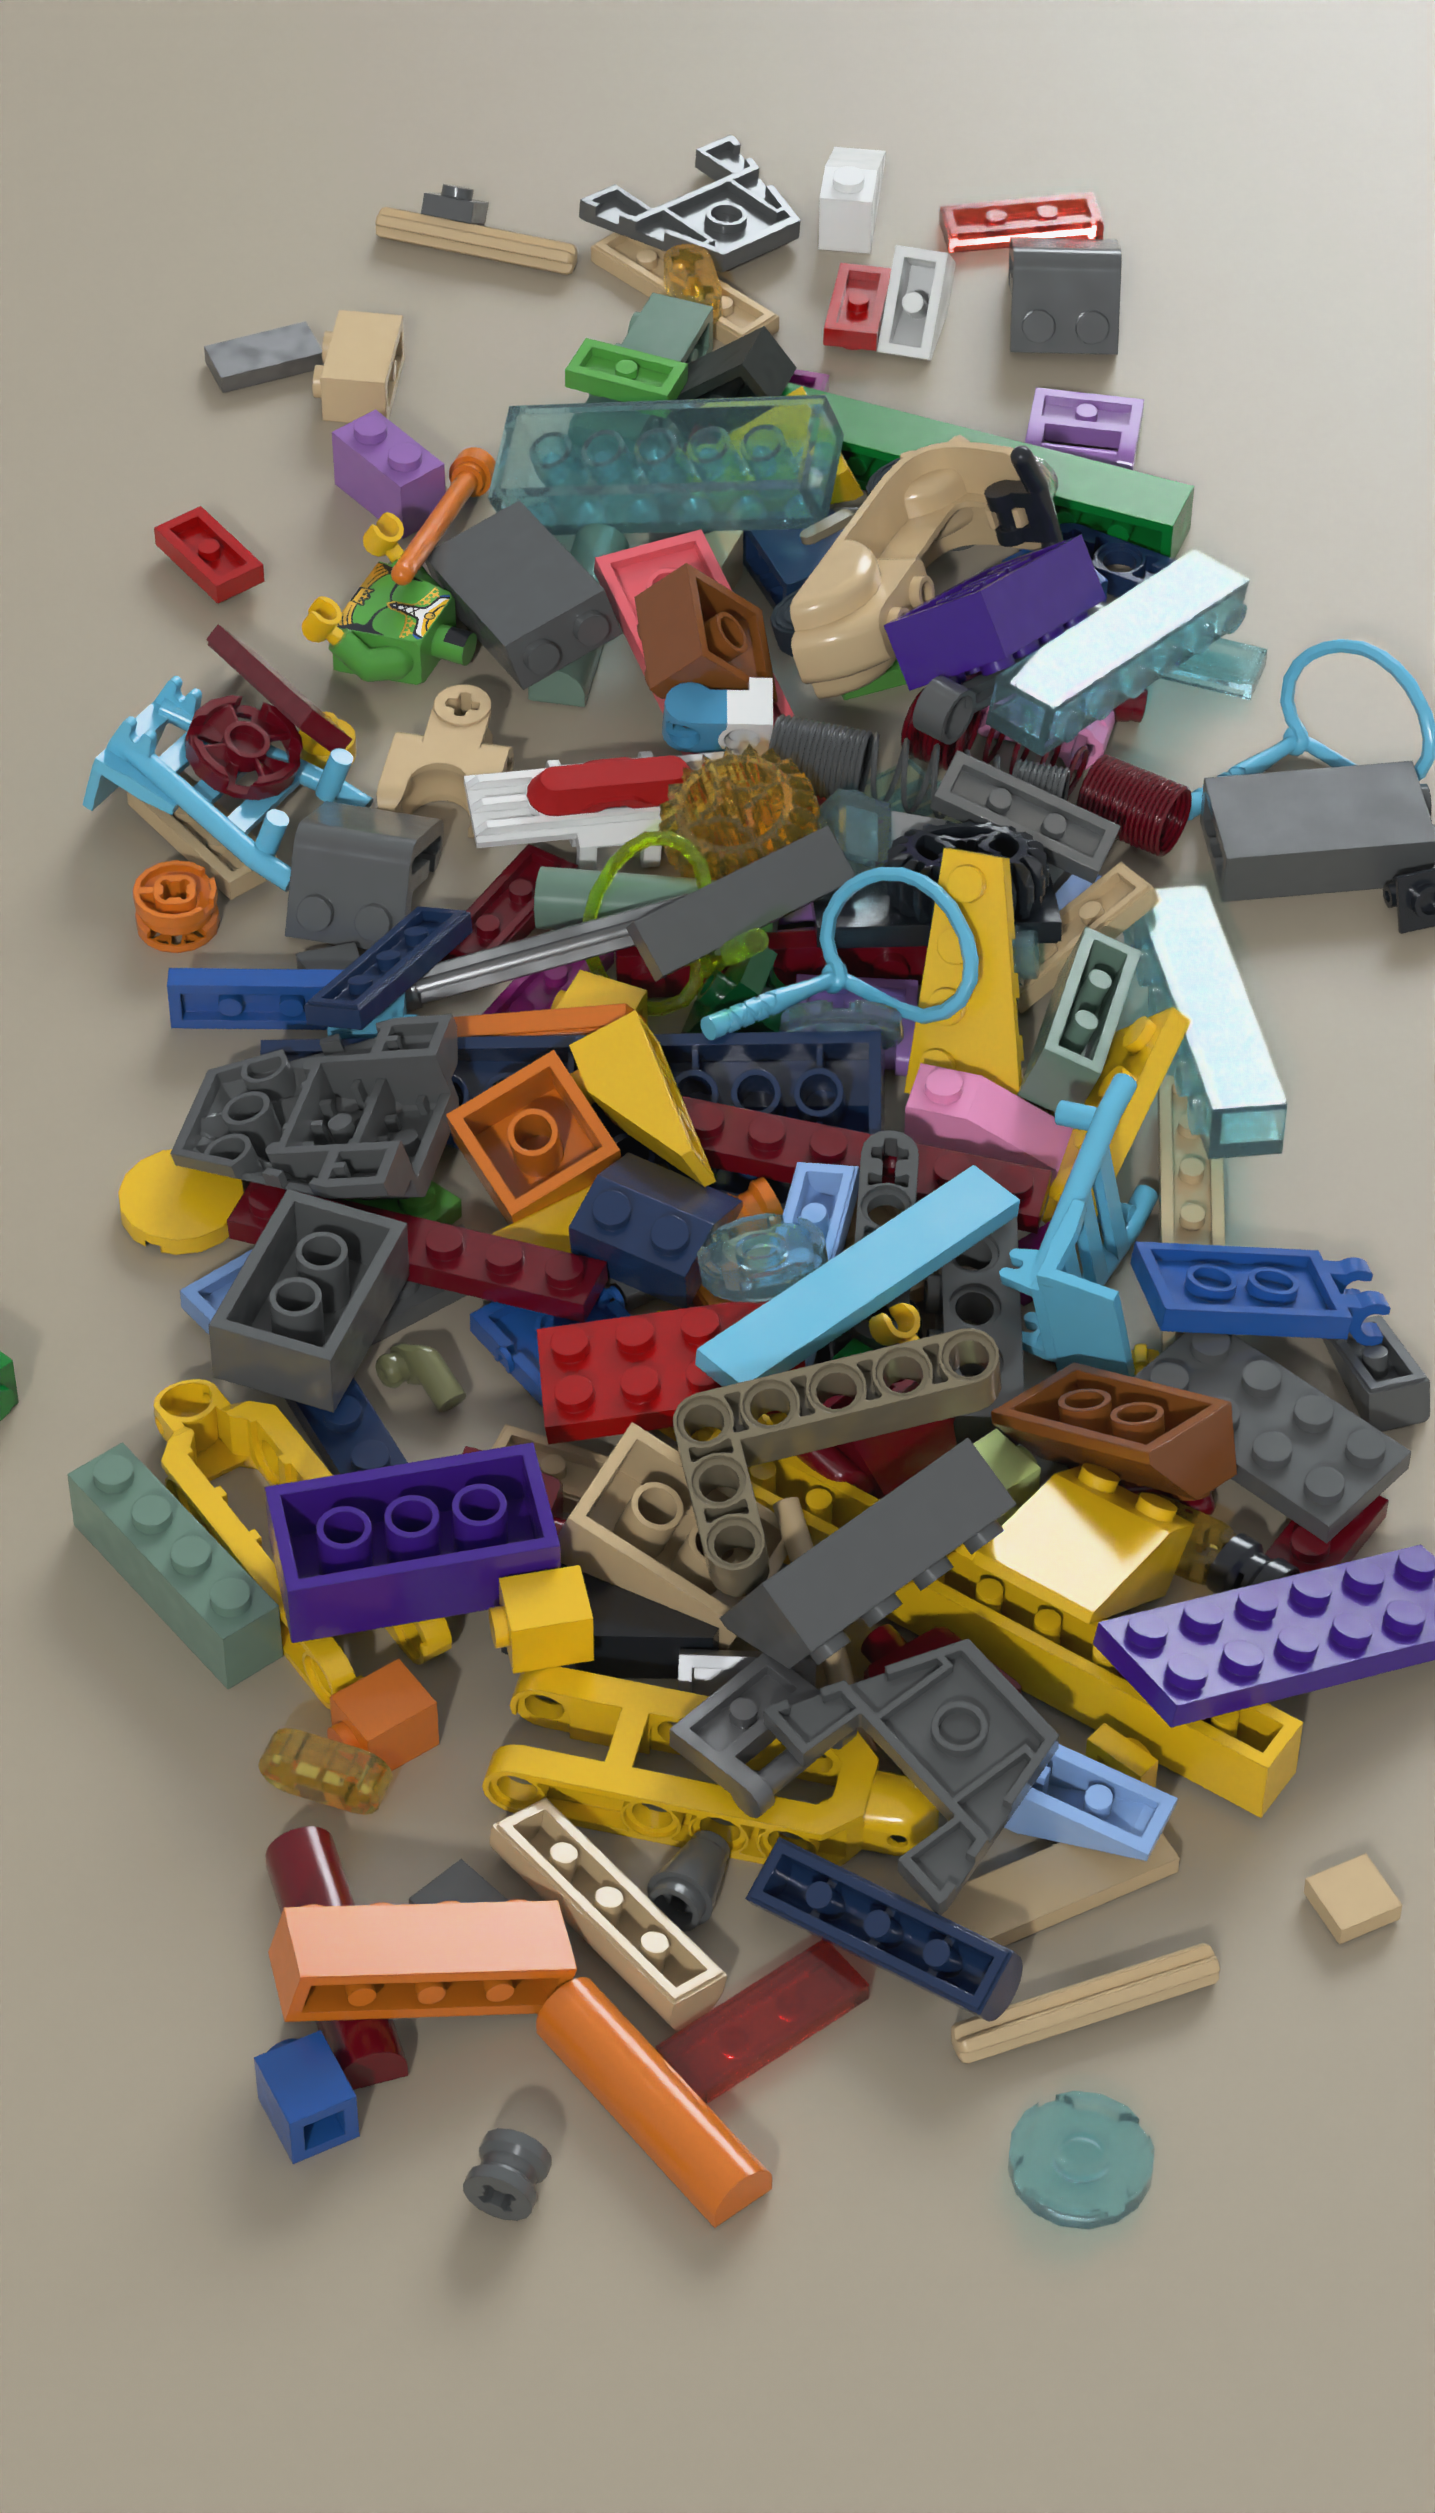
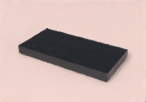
M1049 874V886L1046 887V898L1042 901L1041 909L1030 912V916L1024 920L1014 919L1015 939L1012 941V944L1058 943V941H1061L1062 920L1051 874ZM880 881L857 891L845 903L837 918L834 940L837 949L928 946L932 922L922 924L917 921L916 917H906L900 914V909L890 905V898L887 895V883ZM835 892L811 903L816 945L820 949H822L819 938L823 913Z

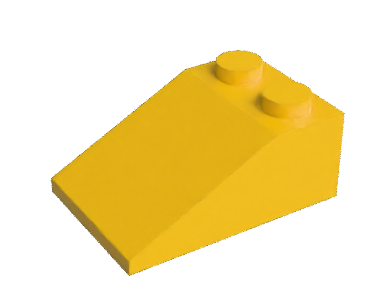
M1084 1463L1082 1466L1055 1473L1002 1525L1005 1531L976 1551L972 1563L1073 1617L1091 1624L1165 1596L1195 1524L1176 1515L1177 1507L1167 1499L1151 1493H1140V1495H1137L1119 1486L1120 1478L1112 1471L1095 1464Z

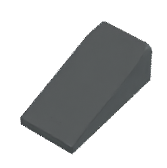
M1382 1316L1368 1317L1363 1321L1364 1323H1377L1383 1335V1341L1379 1345H1361L1356 1342L1350 1332L1347 1340L1323 1339L1361 1419L1381 1432L1423 1423L1429 1419L1430 1380Z

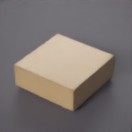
M1366 1853L1305 1879L1303 1893L1339 1945L1400 1920L1401 1902Z

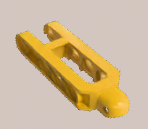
M202 1379L184 1380L169 1385L159 1392L154 1399L153 1405L155 1424L161 1436L167 1442L161 1460V1466L168 1475L165 1478V1487L279 1605L283 1654L326 1708L330 1709V1696L362 1679L363 1676L356 1677L347 1656L333 1637L291 1643L275 1564L262 1549V1538L255 1528L250 1531L246 1529L228 1506L227 1493L221 1486L214 1488L210 1481L238 1467L257 1469L270 1486L333 1475L276 1405L255 1401L230 1404L214 1383ZM445 1617L384 1627L403 1652L417 1665H421L452 1648L451 1632Z
M560 1666L520 1673L509 1705L511 1712L514 1715L518 1713L532 1724L569 1732L570 1739L610 1746L605 1762L525 1745L510 1744L500 1746L493 1752L482 1784L485 1796L493 1804L512 1813H517L547 1798L574 1826L680 1848L691 1840L696 1832L708 1830L717 1833L725 1839L730 1847L729 1858L763 1865L779 1837L841 1866L862 1849L893 1856L904 1855L935 1832L939 1825V1811L907 1776L880 1771L879 1758L858 1731L856 1737L839 1750L830 1748L824 1753L826 1756L818 1758L796 1777L797 1779L835 1786L832 1797L817 1804L775 1796V1803L760 1817L752 1818L746 1815L734 1802L732 1795L718 1784L633 1767L638 1752L650 1754L651 1749L681 1755L670 1747V1728L674 1725L669 1722L678 1723L709 1696ZM536 1695H542L557 1701L558 1703L543 1700ZM776 1738L745 1765L752 1770L760 1771L782 1753L786 1747ZM508 1776L524 1779L531 1783V1785L516 1782ZM643 1804H651L666 1810L667 1812L655 1811L649 1809ZM711 1818H720L729 1821L734 1825H723L717 1823ZM778 1831L792 1833L803 1839H792L780 1834ZM890 1836H902L905 1837L907 1840L904 1842H897L893 1840Z

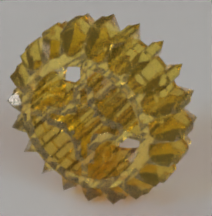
M749 744L741 755H734L725 746L723 758L714 761L703 754L702 767L697 771L683 767V783L668 784L669 793L667 796L669 801L660 804V818L662 822L659 823V836L663 846L666 847L664 851L668 862L674 866L675 870H679L681 877L719 880L820 829L818 823L820 819V806L817 797L813 795L814 790L811 781L804 772L800 773L798 766L791 758L781 761L780 756L775 753L773 748L759 756L757 750Z

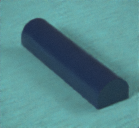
M781 1837L775 1843L745 1898L752 1905L989 2022L996 2020L1008 2008L1021 1981L1022 1959L1013 1950Z

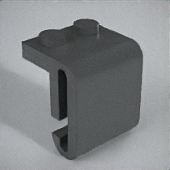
M1010 237L1008 273L1012 295L1010 352L1118 355L1122 254L1116 239Z
M329 801L324 802L301 820L296 830L292 854L285 936L336 945L355 942L357 948L368 950L411 913L413 891L428 878L429 871L435 872L437 869L443 845V820Z

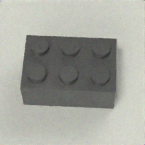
M287 1189L208 1325L213 1377L334 1413L410 1275L407 1223Z

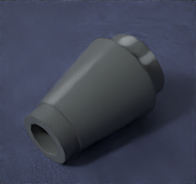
M708 1830L698 1831L650 1879L647 1887L648 1898L683 1932L693 1930L697 1925L705 1923L711 1917L727 1860L730 1856L728 1843L717 1833Z

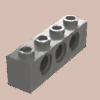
M1017 1216L935 1271L934 1275L931 1274L925 1278L924 1312L935 1313L936 1328L928 1329L926 1337L959 1329L975 1328L991 1336L999 1348L1001 1373L999 1396L987 1408L955 1417L954 1431L957 1445L966 1438L975 1443L997 1428L1011 1442L1019 1446L1016 1440L992 1424L991 1416L992 1410L1024 1392L1020 1292L1003 1285L999 1275V1271L1002 1268H1019L1011 1264L1009 1255L1012 1249L1018 1248ZM961 1266H970L977 1270H968ZM963 1320L975 1321L981 1325L967 1324ZM970 1363L960 1366L955 1372L961 1376H976L981 1374L985 1368L981 1365Z

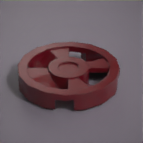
M229 695L212 699L196 710L184 739L186 758L195 774L211 788L233 798L261 800L278 796L292 785L301 764L302 737L295 725L275 706L263 702L259 710L252 706L240 705L243 696ZM238 718L249 719L250 722H249V721H239ZM203 741L208 742V743H211V744L204 745V744H203ZM270 742H282L287 753L288 763L266 756L270 748ZM238 771H256L259 776L253 785L242 786L235 784Z

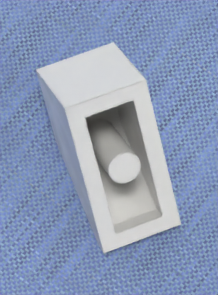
M901 245L895 246L877 348L878 353L931 361L947 316L956 262L949 253Z

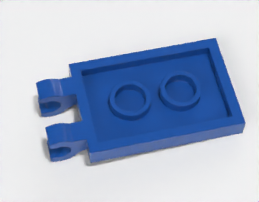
M1135 1241L1130 1262L1160 1331L1347 1340L1350 1332L1357 1343L1364 1346H1375L1382 1343L1383 1335L1377 1323H1364L1363 1321L1373 1314L1389 1315L1391 1309L1386 1298L1380 1292H1360L1359 1289H1345L1353 1281H1372L1373 1274L1365 1260L1357 1257H1350L1340 1261L1323 1260L1319 1250Z

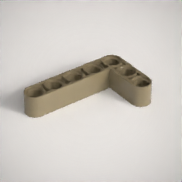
M975 1328L959 1329L699 1392L685 1398L677 1406L673 1416V1426L709 1576L714 1586L722 1593L733 1597L747 1596L765 1582L770 1573L764 1531L747 1467L969 1414L989 1407L998 1398L1001 1390L999 1348L994 1339L986 1332ZM975 1363L985 1368L981 1374L973 1377L961 1376L955 1372L960 1366ZM903 1379H910L920 1384L915 1390L908 1393H898L889 1388L894 1382ZM836 1395L848 1396L854 1400L850 1405L842 1409H831L823 1405L827 1399ZM770 1411H779L788 1415L782 1422L776 1425H765L757 1421L763 1414ZM704 1427H714L722 1431L716 1438L709 1441H698L691 1438L697 1430ZM718 1487H729L737 1491L731 1499L724 1502H714L706 1498L712 1490ZM743 1547L753 1552L747 1560L740 1563H729L721 1559L722 1555L732 1548Z

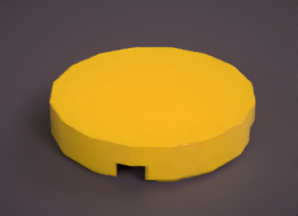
M172 1149L162 1150L141 1159L125 1174L118 1191L123 1227L134 1241L145 1247V1241L150 1244L160 1246L162 1253L181 1255L205 1251L223 1243L229 1237L227 1219L244 1193L241 1179L176 1166L170 1154Z

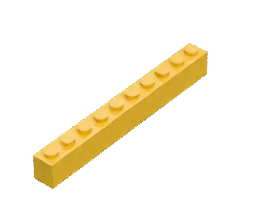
M717 1429L707 1441L716 1438L722 1431ZM797 1456L747 1467L755 1500L772 1512H774V1503L789 1497L799 1498L813 1546L880 1500L847 1482H836L825 1478L808 1467ZM964 1544L947 1555V1558L954 1567L925 1589L920 1591L912 1580L896 1592V1595L903 1604L886 1616L889 1620L919 1636L934 1627H946L962 1640L969 1638L988 1660L1015 1679L1022 1687V1691L1095 1730L1103 1723H1106L1123 1736L1140 1741L1149 1750L1151 1755L1159 1760L1158 1763L1260 1818H1262L1296 1773L1303 1728L1302 1721L1265 1703L1170 1727L1093 1645L1098 1622L1108 1619L1105 1618L1087 1624L973 1564L972 1561L976 1552L971 1555ZM788 1555L783 1562L787 1565L790 1564Z

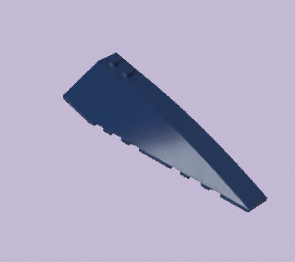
M881 1031L726 1033V1035L714 1040H708L703 1033L654 1034L660 1042L681 1096L868 1134L884 1131L885 1048ZM587 1035L457 1037L458 1064L451 1080L459 1098V1106L552 1050L556 1052L568 1072L572 1073L578 1069L569 1045ZM356 1038L341 1040L344 1046H347L372 1038ZM320 1039L261 1040L260 1055L283 1049L288 1061L323 1052L320 1046ZM597 1103L591 1105L620 1149L622 1157L627 1153H631L652 1163L664 1160L669 1170L692 1179L611 1123ZM450 1133L445 1146L459 1149ZM710 1167L716 1182L708 1186L725 1194L729 1193L737 1196L747 1191L750 1182L759 1177ZM766 1179L784 1211L791 1184Z

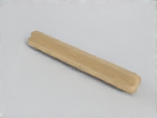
M391 207L381 208L376 217V235L384 239L563 275L572 274L577 263V247L572 243Z
M1201 1943L1011 2004L994 2021L989 2022L978 2016L958 2021L951 2026L953 2049L962 2063L968 2064L1217 1983L1220 1971L1219 1962L1211 1946Z

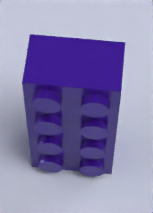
M1081 534L988 567L884 625V628L909 691L927 685L932 679L940 675L961 684L967 680L966 676L981 671L983 676H987L1014 665L1016 659L1041 649V644L1065 635V630L1090 620L1091 618L1087 610L1104 601L1106 596Z
M533 1442L265 1487L269 1540L291 1643L488 1610L491 1607L500 1606L499 1578L561 1568L560 1542Z

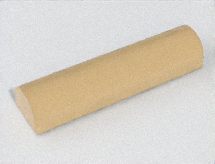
M547 1798L492 1825L489 1839L491 1848L544 1901L558 1900L563 1919L673 2029L683 2030L689 2028L703 2019L713 2009L724 1991L727 1974Z

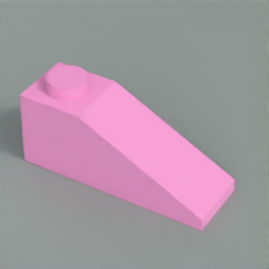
M923 1063L920 1064L905 1108L904 1133L911 1137L915 1143L1052 1170L1051 1184L1057 1177L1073 1128L1057 1125L1055 1117L982 1075Z

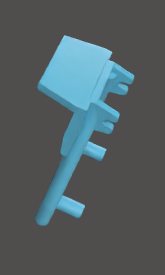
M173 676L166 683L154 702L136 718L129 716L121 723L109 740L106 749L95 758L82 805L93 811L118 787H121L139 800L170 815L180 807L249 869L287 892L290 886L291 867L275 856L289 824V817L283 811L276 810L275 808L300 784L314 790L317 797L324 802L329 801L370 808L373 798L345 781L353 762V756L345 749L335 748L331 751L324 769L300 758L301 764L291 786L278 796L261 800L246 799L227 817L213 805L224 793L214 790L202 779L192 787L179 775L190 765L186 758L184 739L196 710L201 707L202 692L194 688L184 696L181 693L182 679L179 676ZM170 723L187 731L161 756L158 757L155 754V749L167 724ZM203 741V744H204V745L211 744V743H208V742ZM270 744L266 756L288 763L286 751ZM238 771L235 784H236L247 772H239V771ZM264 819L257 839L254 841L248 834Z
M1124 1073L1115 1074L1098 1107L1061 1100L1058 1103L1055 1111V1123L1060 1126L1084 1130L1087 1133L1039 1250L1012 1249L1009 1253L1011 1264L1020 1268L1005 1267L999 1271L1003 1285L1033 1298L1036 1312L1026 1313L1024 1321L1026 1328L1034 1332L1022 1331L1023 1350L1047 1361L1055 1362L1057 1372L1075 1362L1134 1377L1135 1368L1119 1291L1104 1285L1140 1235L1159 1196L1153 1188L1147 1185H1139L1135 1188L1128 1204L1120 1202L1109 1145L1117 1125L1137 1088L1136 1081ZM1092 1187H1093L1094 1196H1095V1201H1096V1206H1097V1210H1098V1216H1097V1217H1096V1212H1095L1093 1197H1092V1193H1091ZM1098 1223H1100L1104 1240L1103 1244L1101 1241ZM1076 1243L1078 1246L1080 1260L1083 1269L1082 1274L1080 1272L1079 1262L1075 1248Z

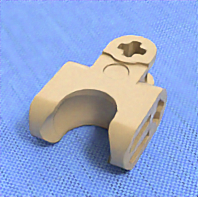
M472 685L447 687L438 693L434 700L424 735L404 732L395 733L377 788V809L413 814L418 808L429 802L448 801L462 806L470 817L464 787V776L513 771V748L511 746L493 744V734L488 728L492 712L491 699L484 690ZM471 820L468 828V838H474Z

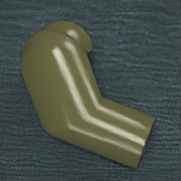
M401 1343L392 1346L390 1353L381 1355L376 1361L377 1375L385 1386L397 1388L405 1381L408 1384L422 1385L437 1410L441 1413L451 1410L466 1398L465 1391L441 1354L432 1347Z

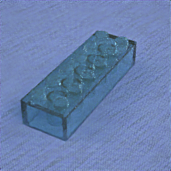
M826 394L509 406L488 499L496 513L520 500L552 535H576L582 527L595 523L612 526L622 534L692 532L700 529L702 531L806 529L828 517L844 433Z

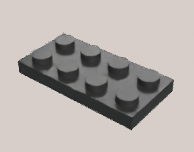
M1185 1332L1134 1376L1146 1381L1230 1401L1232 1404L1237 1475L1231 1479L1325 1543H1328L1409 1469L1410 1450L1236 1335Z

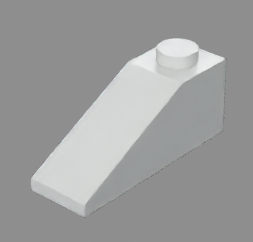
M834 147L825 165L820 193L818 250L871 254L886 151Z

